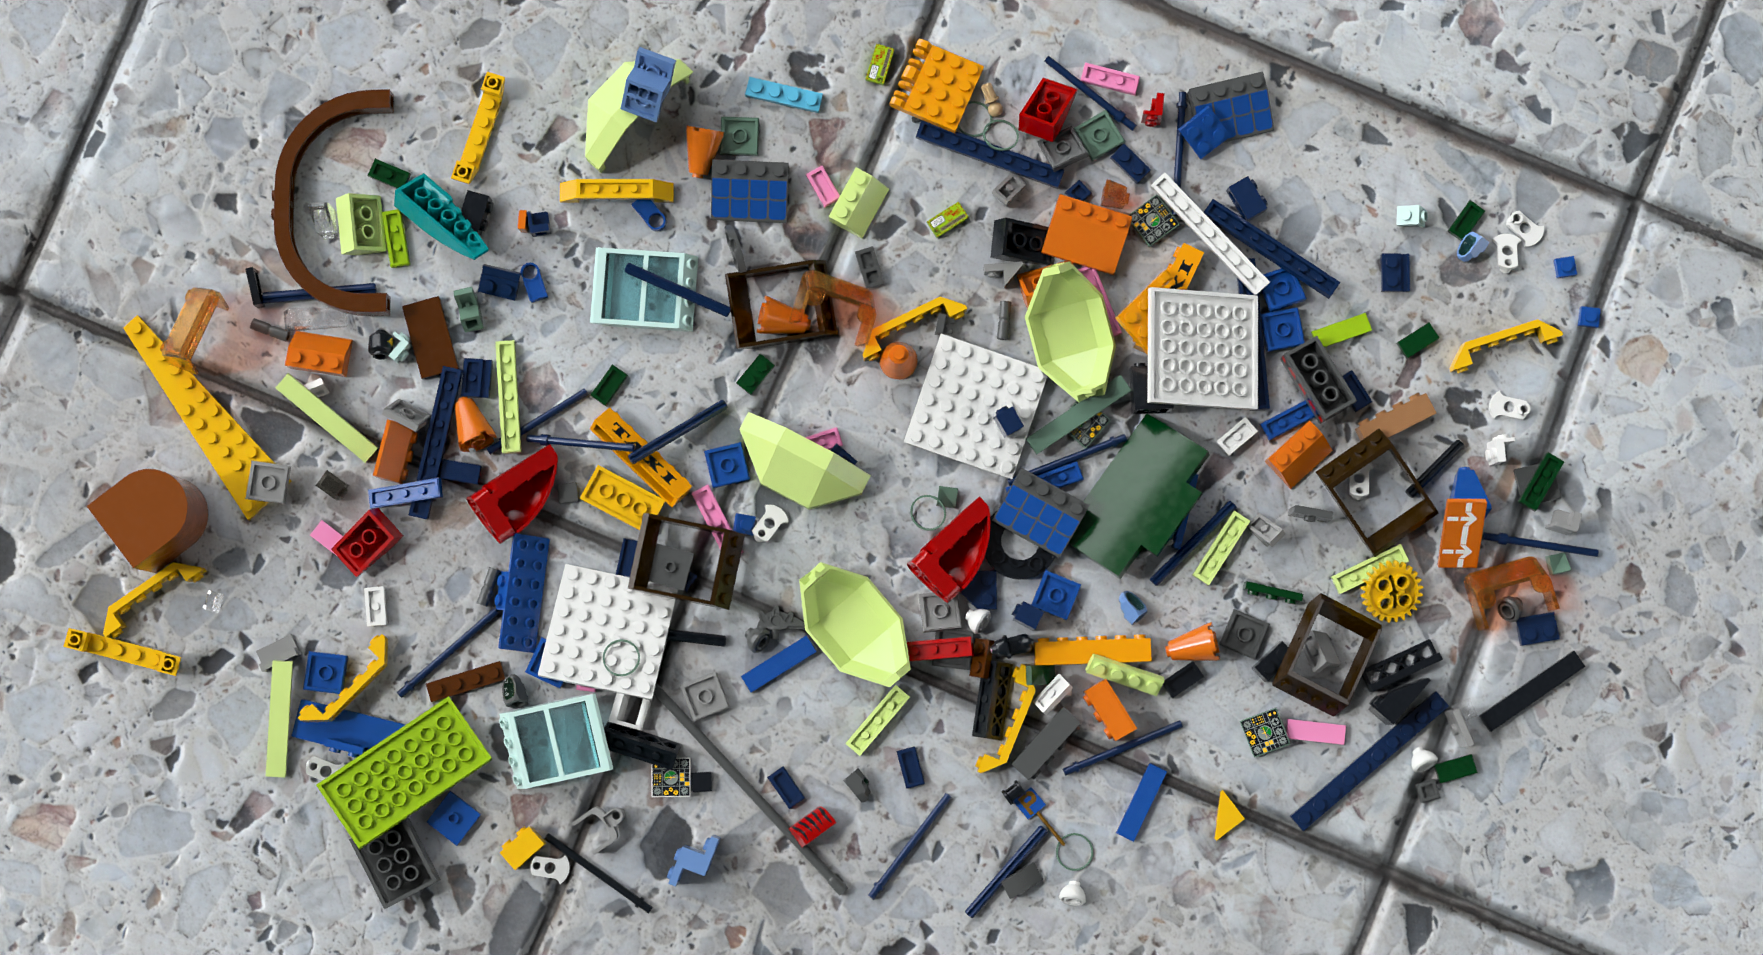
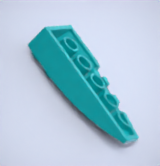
M424 173L395 190L394 206L437 241L473 260L489 251V248L479 234L471 228V223L468 219L465 220L460 208L455 206L452 197Z

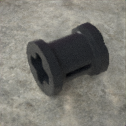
M1017 780L1008 789L1001 791L1010 805L1021 795H1026V792Z

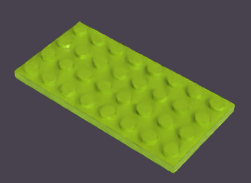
M448 696L316 784V786L360 850L492 760V757Z

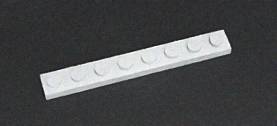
M1166 173L1162 174L1151 185V188L1254 295H1257L1270 283Z

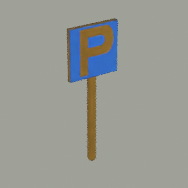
M1030 787L1025 791L1026 795H1021L1014 803L1028 820L1036 814L1060 844L1065 846V842L1039 812L1046 804Z

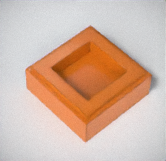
M527 210L519 211L518 229L522 233H528Z

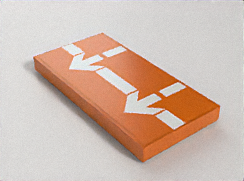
M1447 499L1437 563L1439 568H1477L1487 507L1486 499Z

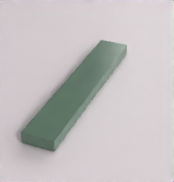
M1120 375L1107 384L1105 395L1089 397L1079 402L1027 437L1026 441L1037 455L1132 390Z

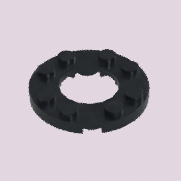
M995 512L990 517V537L985 553V558L990 566L999 574L1016 580L1030 579L1043 573L1052 564L1056 556L1038 547L1036 553L1028 559L1016 560L1009 557L1001 545V537L1005 528L992 521L996 514Z

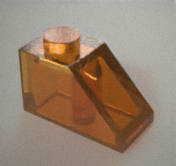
M1106 179L1100 206L1123 209L1124 205H1128L1130 193H1127V187Z

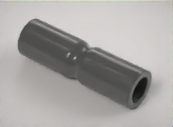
M1000 301L998 340H1008L1012 303L1010 301Z
M256 318L252 320L250 325L252 330L268 334L285 342L288 341L291 333L288 330L272 326Z
M489 567L477 604L488 606L500 570Z

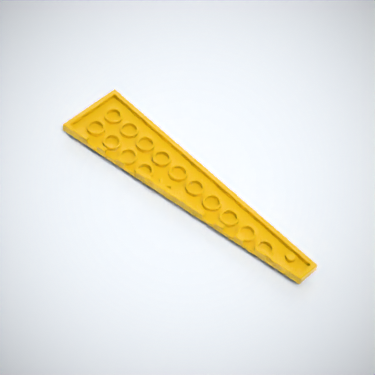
M137 315L123 329L247 520H251L269 503L245 499L251 461L276 463L141 317Z

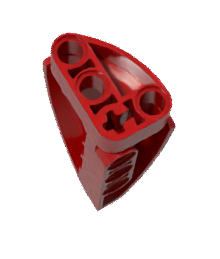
M551 444L508 469L466 498L478 519L499 544L522 531L543 508L553 487L558 463V456Z
M979 496L907 563L911 572L934 594L947 603L967 587L984 560L990 537L989 506Z

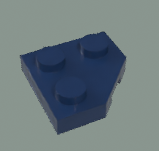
M977 571L972 581L960 593L976 609H997V572Z

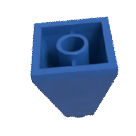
M1460 467L1455 475L1449 499H1486V518L1492 506L1475 471L1470 470V467Z

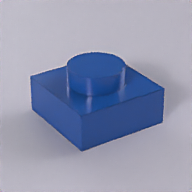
M1574 256L1553 260L1556 278L1577 275Z
M1581 306L1579 308L1578 326L1598 328L1601 309Z
M736 513L733 531L753 536L752 530L755 526L756 517Z

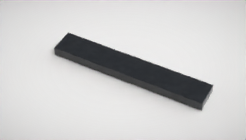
M1571 651L1480 714L1479 717L1489 732H1492L1586 666L1576 652Z

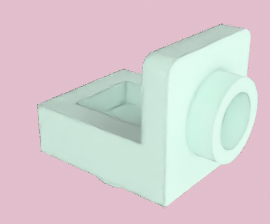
M1420 205L1397 206L1398 226L1425 227V222L1428 219L1425 208Z
M394 331L393 335L400 342L389 354V357L399 363V361L406 359L412 345L408 342L410 338L404 333L397 334Z

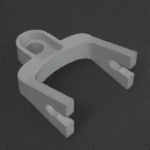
M596 806L572 822L575 826L591 814L598 816L603 821L610 837L608 841L592 851L594 855L618 839L619 834L615 826L623 821L625 817V811L622 808L616 807L606 813L602 808ZM616 812L620 814L619 818L615 817Z

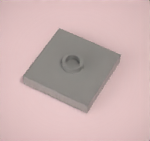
M397 399L384 408L382 415L415 432L431 420L430 414L401 399Z
M251 461L245 499L285 504L291 466Z
M934 593L919 594L923 633L962 628L958 595L947 603Z
M716 671L680 685L693 722L730 708Z
M1455 708L1444 711L1458 746H1473L1475 743L1461 710Z

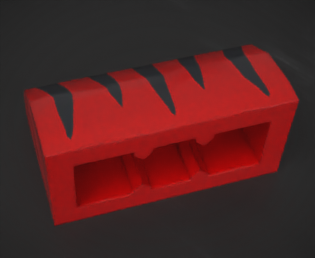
M819 806L788 829L799 845L804 847L837 822L826 809Z

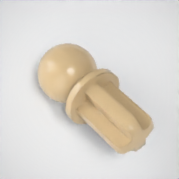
M986 83L981 86L986 100L984 102L985 104L989 103L988 113L992 117H998L1002 114L1003 107L1000 103L996 102L999 97L996 96L992 84Z

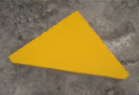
M1223 790L1220 791L1214 836L1216 841L1245 819Z

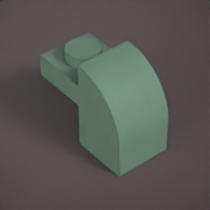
M467 287L454 290V298L459 308L460 321L465 333L483 329L481 309L473 288Z

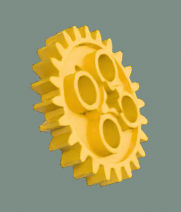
M1386 560V566L1380 562L1379 569L1372 567L1374 573L1367 572L1370 578L1363 579L1366 586L1361 587L1365 591L1360 596L1366 599L1362 602L1363 605L1368 606L1366 610L1369 613L1372 612L1371 615L1373 617L1378 616L1380 621H1383L1385 618V621L1390 623L1391 618L1394 622H1398V617L1405 620L1404 614L1412 616L1410 610H1417L1415 603L1421 604V601L1417 598L1423 596L1419 592L1424 587L1418 584L1422 581L1421 578L1416 577L1418 572L1412 571L1413 567L1410 565L1406 567L1404 562H1401L1399 565L1397 560H1394L1393 564ZM1403 576L1402 583L1397 584V580ZM1385 580V584L1379 588V582ZM1405 595V600L1399 603L1400 597ZM1386 598V604L1381 606V601Z

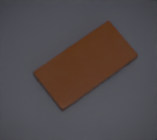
M436 296L402 306L421 379L441 375L443 366L459 369L440 297Z

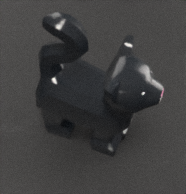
M1027 634L1010 638L1003 635L1001 639L995 641L991 646V652L996 656V659L1004 657L1011 659L1013 655L1033 651L1032 644L1034 640L1029 638Z

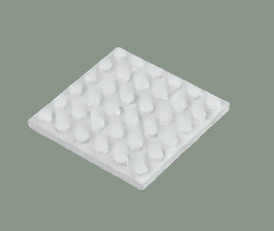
M1156 287L1148 288L1147 403L1245 410L1258 409V296Z
M940 334L904 443L1013 479L1047 375L1037 366ZM1006 405L1008 408L1013 406L1024 427L1004 438L993 418L996 416L995 412Z
M565 564L538 676L652 700L676 599L628 589L629 577ZM648 582L647 588L674 594L678 593V589ZM615 640H628L639 650V665L633 673L627 676H615L608 672L603 664L604 650ZM616 642L605 653L606 666L616 674L629 673L638 662L636 649L627 642Z

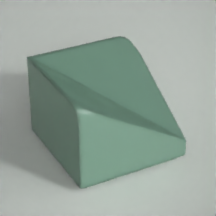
M939 486L937 498L942 501L945 507L955 509L958 488Z
M1564 552L1545 556L1549 575L1571 571Z

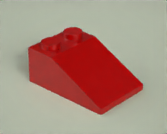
M1042 78L1019 114V131L1054 142L1062 129L1077 94V89Z
M379 508L370 509L331 550L358 577L386 554L404 535Z

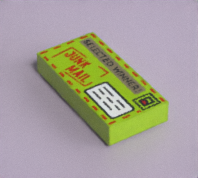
M876 44L865 78L866 81L884 86L894 54L893 48Z
M958 201L928 220L927 224L935 237L938 238L969 217Z

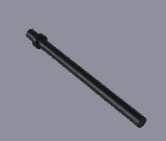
M548 833L544 840L633 902L636 908L640 907L648 914L653 907L646 903L643 897L639 898Z

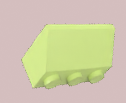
M856 167L832 209L829 221L862 239L885 199L889 188L872 175Z
M348 193L336 198L341 254L364 255L386 252L381 196Z

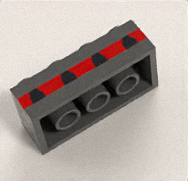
M1318 336L1288 351L1280 359L1319 424L1352 407L1357 402Z

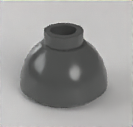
M1506 596L1497 601V611L1504 620L1515 622L1522 614L1523 602L1520 598Z
M749 628L745 633L749 649L753 653H758L765 649L771 638L770 631L765 628Z

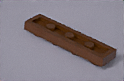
M501 661L426 683L430 701L435 702L448 696L451 697L503 681L506 676Z

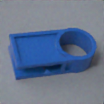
M637 199L631 204L651 230L661 231L664 229L666 218L651 199ZM652 216H662L663 224L657 228L652 227L649 222Z
M531 262L524 264L520 272L530 302L533 303L548 298L539 267ZM529 266H534L537 269V275L533 279L524 277V270Z

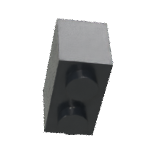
M467 190L461 209L462 215L465 220L468 219L471 223L473 231L481 236L482 232H485L487 229L488 213L491 214L494 203L490 196Z
M1279 641L1252 667V670L1264 682H1268L1277 674L1288 646L1283 641Z

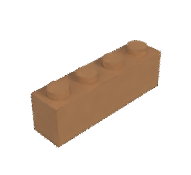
M1418 392L1409 397V402L1403 404L1400 401L1392 406L1393 410L1389 412L1383 410L1375 414V419L1370 421L1367 418L1359 422V427L1355 431L1360 441L1377 429H1380L1389 438L1436 414L1427 394L1420 395Z

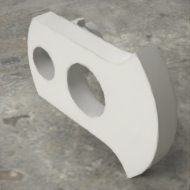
M1521 211L1512 213L1506 222V226L1524 241V247L1533 246L1543 236L1544 226H1537ZM1513 216L1517 217L1518 221L1512 222L1514 220ZM1522 223L1528 224L1530 228L1528 233L1520 231Z
M1500 234L1493 238L1492 241L1497 246L1498 267L1501 272L1510 273L1512 269L1518 266L1517 244L1521 242V239L1512 234ZM1502 249H1511L1512 255L1507 256L1503 254Z
M1498 391L1490 400L1489 411L1493 419L1500 415L1523 420L1530 412V405L1527 401L1506 397ZM1506 402L1513 404L1514 409L1512 412L1504 410ZM1521 407L1525 409L1524 413L1521 411Z
M1367 464L1349 477V495L1356 501H1360L1363 497L1369 495V471L1373 469L1371 464ZM1358 474L1363 476L1364 482H1355L1354 476Z
M765 505V514L752 530L754 539L757 542H768L781 524L788 523V518L781 508L775 505ZM766 519L773 520L774 527L771 529L767 528L764 525V521Z
M313 756L306 763V774L319 780H324L327 777L320 774V769L323 766H329L331 774H333L345 765L344 762L337 765ZM316 763V767L311 770L309 765Z
M535 855L529 862L531 875L554 878L559 884L564 882L569 874V861L565 855L559 859ZM538 862L539 866L534 869L533 864ZM549 862L555 864V870L552 873H547L544 869L545 865Z

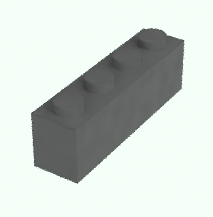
M1062 707L1015 758L1011 765L1027 780L1030 778L1034 780L1041 773L1039 768L1044 763L1048 765L1054 758L1052 754L1057 749L1059 751L1062 750L1068 743L1065 741L1068 736H1074L1080 730L1078 725L1081 722L1065 707Z

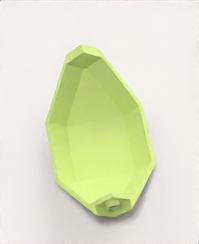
M674 59L676 63L671 87L682 80L688 84L690 82L688 77L693 71L680 59ZM635 61L625 62L588 99L585 157L600 173L606 169L605 161L627 128L639 117L620 109L626 79L632 71Z
M1070 261L1053 264L1042 270L1025 315L1037 365L1043 373L1078 402L1089 397L1105 395L1116 343L1103 295Z
M748 412L740 427V432L761 485L808 510L862 495L871 475L836 453L786 427Z
M820 562L808 574L799 579L805 630L840 672L891 687L911 670L903 618L868 577Z

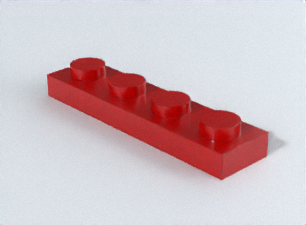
M971 636L907 642L910 662L974 656L973 639Z

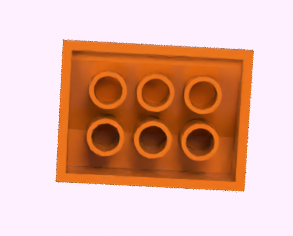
M1059 194L1041 253L1114 275L1132 216Z

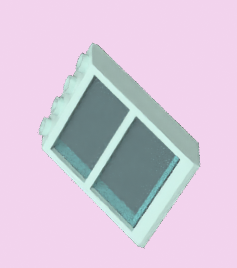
M596 248L590 323L612 327L693 332L695 303L625 273L624 270L626 265L631 263L696 292L698 256L674 252Z
M595 693L499 714V723L505 736L504 744L509 753L508 761L514 774L513 782L517 789H527L613 770Z

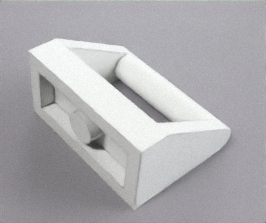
M616 693L608 722L642 731L651 700H642L636 725L623 721L630 696Z

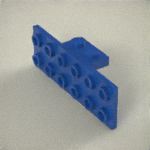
M523 534L513 535L508 572L500 571L497 579L498 594L495 597V610L503 611L499 649L534 653L536 650L549 538Z
M301 699L291 736L323 744L326 747H330L329 751L341 753V750L347 751L348 756L357 758L406 724L345 709L332 722H303L298 717L301 715L300 711L306 705H315L323 714L326 712L324 709L327 705Z

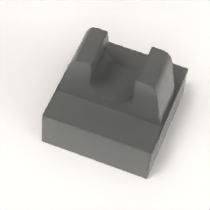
M939 313L935 335H951L953 330L948 329L946 325L948 323L954 324L955 320L946 316V314Z

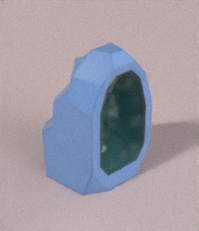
M1473 231L1468 233L1459 244L1457 250L1458 259L1468 262L1471 258H1475L1481 252H1484L1490 242Z
M1124 591L1120 594L1119 602L1124 618L1131 625H1134L1147 613L1146 605L1130 591Z

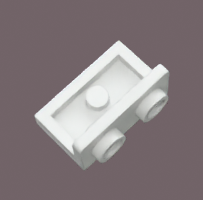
M1509 434L1498 435L1487 443L1485 458L1486 461H1489V466L1498 465L1506 461L1505 445L1515 442V437L1509 438Z

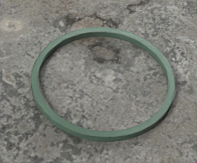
M971 101V102L968 103V104H972V103L980 104V105L984 106V107L987 109V111H988V107H987L985 104L981 103V102ZM991 124L985 130V133L989 130ZM958 126L959 130H960L963 134H965V135H968V136H971V137H978V136L983 135V132L980 133V134H977V135L968 134V133L964 132V131L960 128V126Z
M998 119L989 122L984 127L983 138L991 148L1007 151L1016 146L1019 140V133L1012 123ZM995 122L1006 123L1015 130L1017 140L1008 148H997L987 141L985 137L986 128Z
M922 495L911 505V518L916 526L923 530H936L942 526L946 519L945 506L935 496ZM931 497L941 504L944 510V518L939 526L925 528L915 521L913 506L920 498Z
M620 639L611 642L603 653L605 668L615 676H627L633 673L640 662L638 648L628 640ZM627 642L636 649L638 662L629 673L616 674L606 666L605 653L612 644Z
M1071 833L1065 835L1061 839L1063 840L1064 838L1071 835H1078L1086 839L1091 847V857L1086 865H1084L1081 868L1072 869L1066 867L1062 864L1058 856V847L1060 845V842H1058L1056 847V857L1059 863L1064 868L1072 871H1078L1088 866L1093 857V847L1091 842L1085 836L1078 833Z

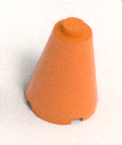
M687 125L688 169L692 173V177L703 179V176L709 173L712 159L716 156L724 132Z
M769 296L764 297L767 301L762 303L757 324H761V329L757 328V333L804 334L806 330L809 331L811 319H808L807 314Z
M890 343L881 352L880 367L889 378L906 379L914 373L917 367V354L907 343Z
M459 398L455 403V415L460 450L470 452V448H475V451L488 447L494 442L493 438H497L496 433L472 398Z
M1213 623L1204 624L1168 641V645L1165 646L1167 657H1171L1172 660H1220V656H1216V653H1220L1216 633L1210 629V627H1214Z

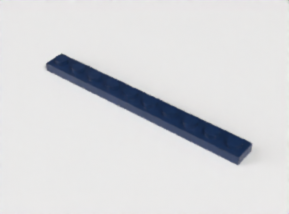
M1437 691L1432 693L1290 815L1291 819L1302 831L1307 829L1440 715L1449 705Z

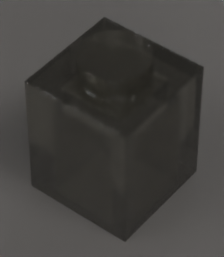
M327 470L315 486L333 499L339 500L340 498L343 499L348 493L347 488L349 484Z

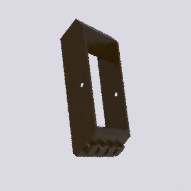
M808 260L746 270V272L742 273L733 272L725 274L737 349H756L838 335L826 260ZM809 268L819 331L756 341L746 278Z
M1377 429L1316 471L1319 479L1374 557L1439 514L1392 442L1380 429ZM1389 450L1422 498V501L1367 538L1333 488Z
M643 513L628 589L730 610L745 535L728 529ZM661 522L724 535L710 601L647 588Z
M1320 593L1308 603L1272 686L1334 717L1349 706L1381 634L1382 625ZM1318 614L1364 637L1339 694L1293 671Z

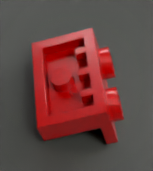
M1157 93L1156 98H1152L1150 111H1143L1141 123H1145V126L1156 127V125H1160L1165 93Z

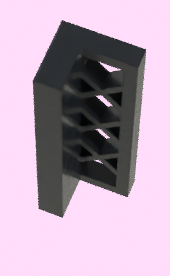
M1428 639L1365 668L1362 677L1369 692H1374L1443 660L1440 652H1436L1431 640ZM1428 645L1432 655L1426 658L1418 655L1420 648ZM1409 654L1414 656L1411 665L1401 663L1403 655ZM1388 662L1397 664L1395 672L1391 674L1384 671L1385 665ZM1371 670L1380 672L1378 679L1370 683L1366 672Z
M991 660L988 679L980 678L972 736L1002 741L1013 664ZM1001 666L1006 667L1003 677L1000 675ZM1001 686L1002 694L999 696L998 688ZM998 705L999 714L996 716L995 707ZM994 725L997 728L995 736L991 735Z
M607 722L604 727L610 751L673 770L682 744L612 722Z

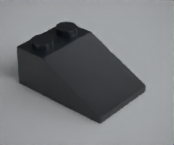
M1011 218L994 220L990 258L1010 262L1051 265V256L1041 253L1049 227Z
M1420 678L1380 696L1376 695L1369 704L1371 706L1368 710L1385 725H1394L1431 680L1429 678Z

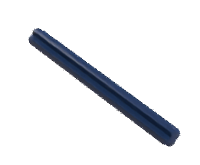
M628 263L625 267V273L722 316L728 317L731 312V308L727 305L636 265Z
M375 283L332 286L335 289L351 293H376L377 291ZM304 289L264 292L262 295L263 303L265 304L314 299Z
M720 400L632 452L628 456L632 464L639 462L728 408L726 402Z
M1232 501L1227 502L1150 578V581L1155 586H1158L1237 508Z
M1039 826L965 910V913L970 918H974L1002 886L1001 880L1009 877L1045 837L1048 831L1043 826Z

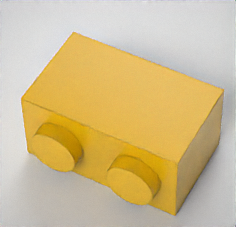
M532 826L528 828L522 827L516 833L518 835L517 838L513 841L509 839L501 846L503 850L500 854L514 870L519 869L547 844Z

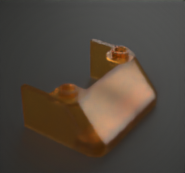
M816 270L806 271L801 278L788 323L802 322L806 305H820L826 295L859 307L857 318L861 324L855 346L868 345L876 319L873 293L869 289Z
M193 287L187 291L186 301L167 340L162 343L160 351H162V356L168 364L197 375L199 371L191 362V359L216 307L228 311L229 306L220 292L213 289Z
M1529 556L1471 572L1465 576L1464 585L1478 631L1489 629L1484 609L1491 608L1495 604L1496 595L1494 590L1530 581L1532 588L1536 592L1543 593L1548 611L1560 609L1551 578L1535 557Z

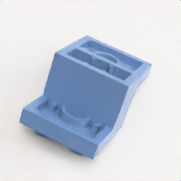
M639 47L635 65L626 79L620 109L657 122L662 103L670 91L676 60Z
M716 835L711 836V838L708 837L703 846V850H706V852L687 845L682 846V848L679 847L674 857V860L677 861L675 867L672 866L667 875V878L670 879L668 884L676 887L680 882L684 869L706 876L721 837Z

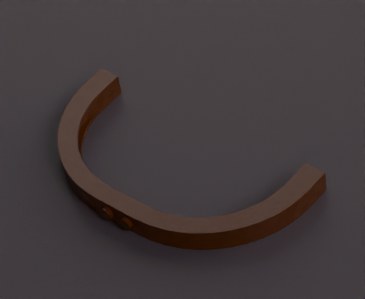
M390 89L346 93L323 103L311 111L295 127L281 151L276 168L275 187L272 190L274 208L271 210V217L274 220L276 245L280 257L292 278L308 294L322 304L334 310L357 316H390L391 297L387 293H351L341 291L324 284L307 269L299 255L294 236L295 180L298 167L311 143L326 129L353 116L394 113V94Z

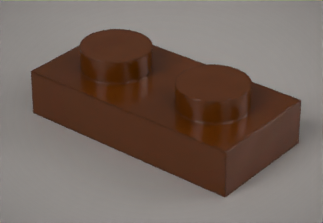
M975 639L974 656H972L969 676L988 679L992 660L991 646L995 641Z

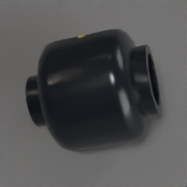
M377 330L369 336L368 352L375 359H387L393 351L394 338L385 330Z

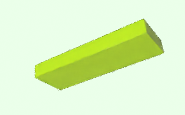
M398 209L382 212L390 267L409 266L410 259L402 212Z
M1366 313L1314 330L1311 334L1313 338L1318 336L1325 348L1371 332L1372 329Z

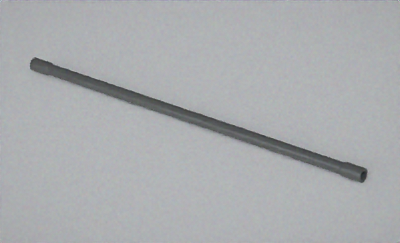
M656 683L654 695L818 870L838 895H842L848 889L842 880L823 863L808 845L804 847L799 845L788 829L790 826Z

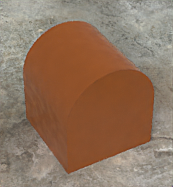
M142 469L127 475L87 505V508L134 569L152 573L160 571L195 544L204 533L208 522L207 502L198 487L183 478L156 469Z

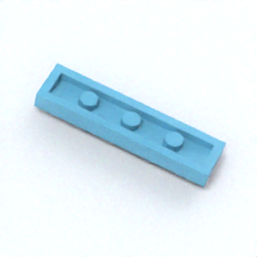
M749 77L745 97L819 113L823 93Z

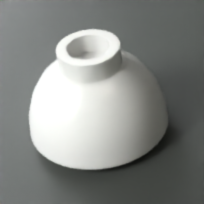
M970 609L965 619L968 620V625L973 633L980 634L985 630L991 619L990 611L986 609Z
M1418 747L1412 751L1413 758L1411 764L1414 772H1424L1432 768L1438 761L1437 756L1433 752L1424 750L1423 747Z
M1069 881V885L1065 886L1059 894V899L1068 905L1080 906L1086 902L1085 892L1080 887V882Z

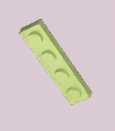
M1233 511L1192 576L1209 586L1250 523V520Z
M1399 544L1380 553L1376 557H1371L1331 576L1338 594L1364 583L1363 579L1370 578L1367 572L1373 574L1372 567L1379 569L1380 562L1384 566H1386V560H1389L1392 564L1394 560H1397L1399 565L1401 562H1409L1402 545Z
M1094 653L1085 668L1088 674L1154 696L1158 695L1165 681L1163 676Z
M895 685L845 744L860 756L907 702L910 696Z

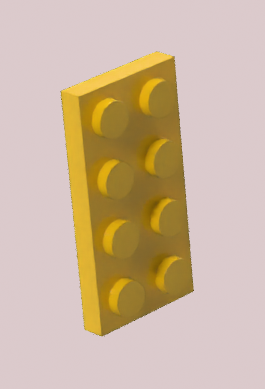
M597 465L579 498L638 530L641 527L643 513L659 515L665 504L662 498Z

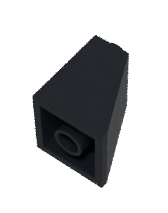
M1135 363L1134 366L1130 367V389L1132 390L1130 392L1131 414L1170 413L1174 409V405L1147 403L1148 366H1145V363Z

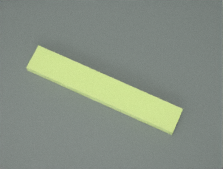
M515 340L496 341L502 454L522 453Z
M287 373L275 387L363 462L366 463L378 449L376 445L291 374Z
M272 661L266 760L267 777H286L293 661Z

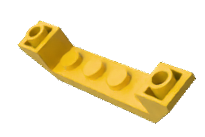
M486 72L481 87L483 95L461 160L456 161L451 179L470 185L479 171L502 103L505 77Z
M575 179L560 183V203H579V199H654L655 203H674V183L656 179Z
M938 297L871 329L863 352V360H869L870 362L880 357L881 348L876 338L884 339L890 335L889 332L895 329L900 331L906 328L907 323L912 321L917 323L923 320L924 315L931 313V315L941 311V307L944 308L948 317L958 320L965 316L964 313L967 312L966 305Z
M1538 319L1463 343L1449 369L1450 372L1457 371V374L1465 372L1473 364L1469 351L1474 353L1482 350L1481 347L1488 345V348L1499 345V341L1506 339V342L1515 340L1517 335L1522 333L1524 336L1537 333L1540 344L1547 342V345L1558 342V338L1563 333Z
M171 563L108 607L103 635L108 638L120 636L123 633L122 630L127 626L119 616V613L122 615L128 612L132 604L145 600L148 593L161 589L164 582L174 580L179 576V572L185 581H193L195 583L204 577L203 574L207 570L192 565Z
M68 628L63 646L150 668L173 676H177L182 658L167 652Z
M381 634L380 636H375L370 641L371 645L368 648L379 659L370 662L367 666L368 670L363 675H357L353 680L354 684L349 689L347 687L343 689L339 694L340 698L335 703L332 701L326 706L324 714L315 705L311 704L310 706L306 705L300 711L301 715L298 719L303 722H332L388 666V638Z
M1020 664V667H1015L1012 677L1015 678L1013 682L1027 687V690H1023L1020 695L1019 701L1022 703L1019 709L1015 708L1011 718L1014 719L1012 727H1007L1004 737H1007L1004 745L1001 744L998 749L997 755L1000 757L996 759L987 754H984L983 757L979 756L975 765L979 773L1007 763L1036 691L1034 685L1026 684V666L1024 664Z

